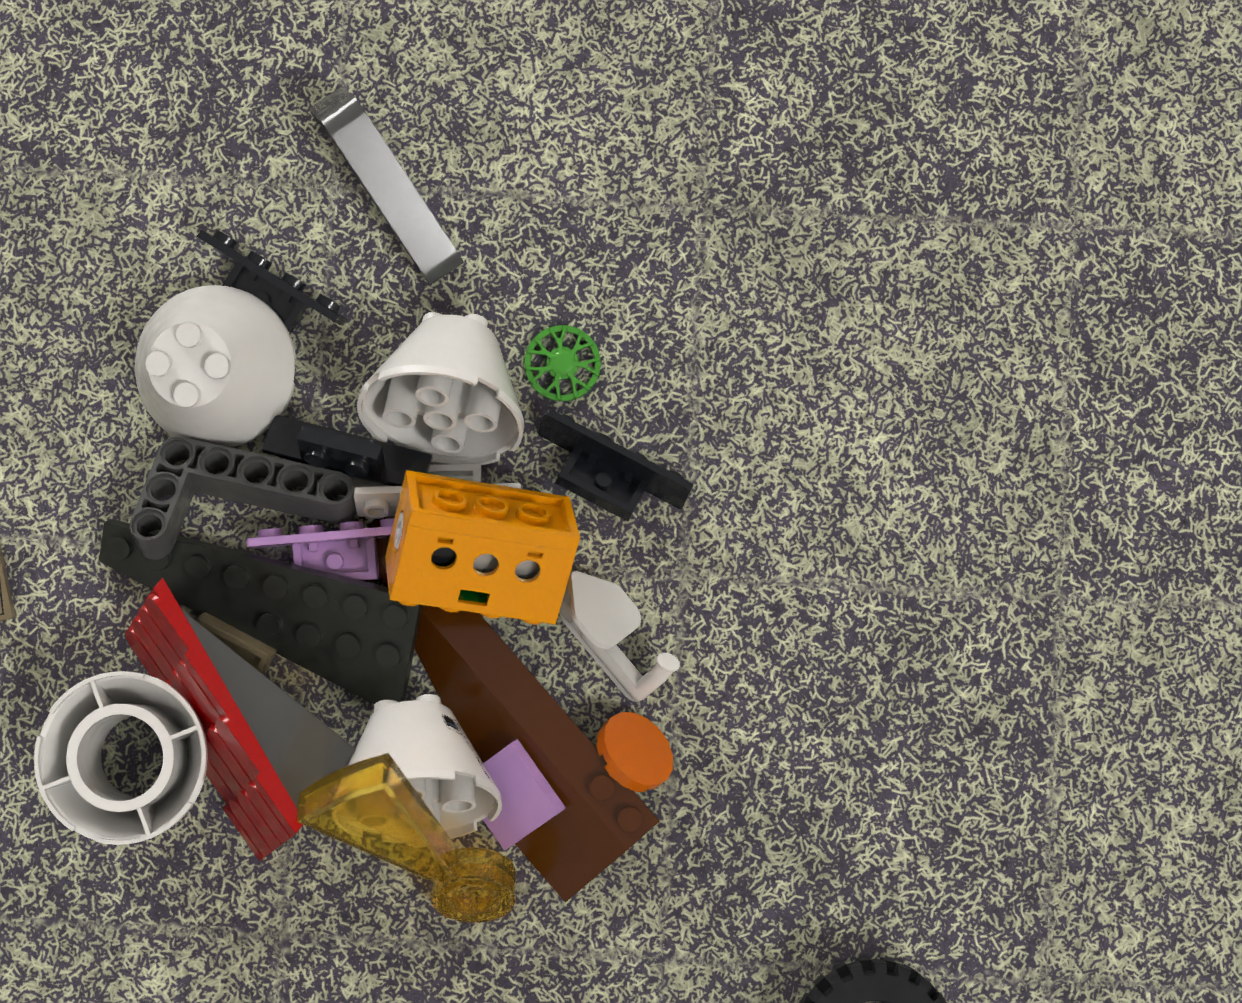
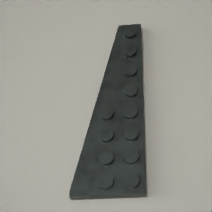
M114 519L104 522L99 562L151 589L163 577L178 603L199 614L206 612L276 649V654L373 704L381 700L405 701L423 605L406 606L398 601L390 600L388 587L179 535L174 548L167 556L157 560L143 557L138 551L129 527L130 523ZM151 531L145 537L155 536L159 531Z

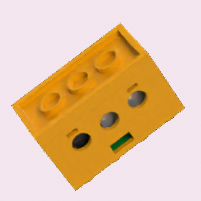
M406 470L385 555L389 599L398 601L406 606H417L420 604L439 607L447 612L467 611L480 613L488 618L508 617L521 619L526 623L534 625L541 623L556 625L580 541V534L570 497Z

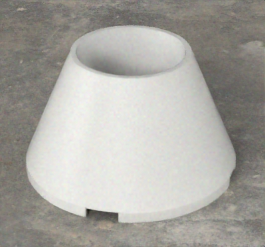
M118 671L103 673L85 679L71 687L48 711L50 713L35 743V777L39 791L49 810L71 831L104 844L124 845L138 843L154 838L173 827L195 803L203 786L207 771L208 749L206 736L200 719L191 704L169 684L158 678L137 672ZM131 716L143 720L156 732L163 750V764L156 782L139 797L129 796L117 790L105 776L101 763V750L107 734L117 723Z

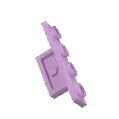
M394 518L380 520L381 527L365 528L362 521L339 523L340 531L324 532L323 525L298 527L299 534L283 535L281 528L257 530V538H247L246 542L247 547L254 549L292 546L293 562L296 565L360 581L380 580L377 539L390 538Z

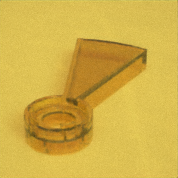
M389 753L361 760L338 769L300 792L297 813L298 823L431 881V903L443 916L460 922L481 923L501 918L512 910L516 899V869L512 861L506 856H502L501 853L490 849L474 847L458 849Z

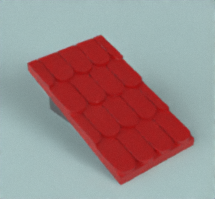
M162 577L147 596L138 614L132 620V624L126 630V640L150 676L158 678L176 689L195 710L206 736L208 749L206 776L226 803L222 809L257 859L261 861L299 831L305 823L303 820L353 756L356 749L180 608Z

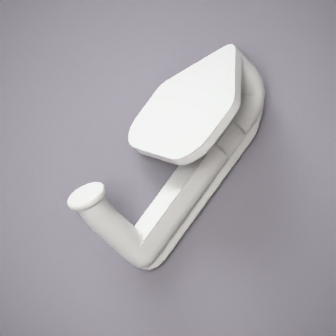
M573 571L570 574L559 611L563 623L629 700L634 702L644 700L660 687L673 672L679 669V660L670 653H660L656 657V665L642 676L617 646L619 642L637 629L641 623V615L636 605L621 587L615 583L579 571Z

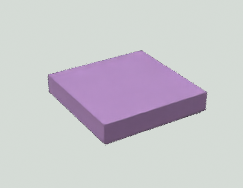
M518 739L483 763L502 797V810L494 821H489V817H486L483 821L504 851L566 808Z

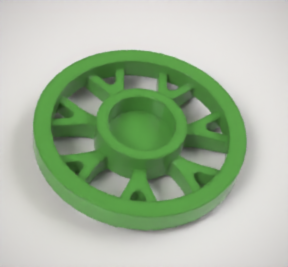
M567 325L553 326L536 335L527 348L524 362L526 376L531 386L542 396L561 402L575 400L585 395L596 383L601 367L599 350L591 337L584 331ZM562 332L561 337L558 338L555 333ZM565 333L578 336L573 349L563 347ZM549 335L553 336L558 345L551 352L547 351L541 343V340ZM581 338L586 342V344H584V345H580V344H579L580 341H581ZM537 344L541 348L540 351L534 350ZM590 347L594 358L579 362L576 352ZM532 354L546 356V367H531ZM595 363L594 369L588 367V364ZM578 367L592 373V377L587 384L574 376ZM532 371H539V374L534 378ZM549 372L555 379L545 390L537 383V380L544 373ZM570 378L573 393L560 395L559 380ZM576 384H579L583 388L577 391ZM555 387L557 394L551 393L550 390Z

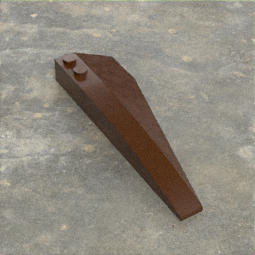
M395 516L377 519L368 528L381 527L380 520L395 518ZM378 538L379 577L383 586L388 587L385 555L389 538ZM423 605L415 650L438 696L441 698L442 704L452 711L482 763L518 739L566 807L559 814L515 843V845L558 895L567 902L660 821L635 791L623 787L608 774L604 768L607 762L603 754L599 757L596 746L480 613L467 611L447 612L439 607Z

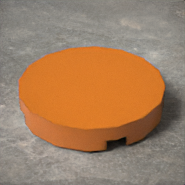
M620 712L609 718L597 733L596 748L600 757L603 754L607 762L604 768L623 787L635 792H646L648 789H656L669 778L673 770V754L669 742L661 730L648 718L634 712Z

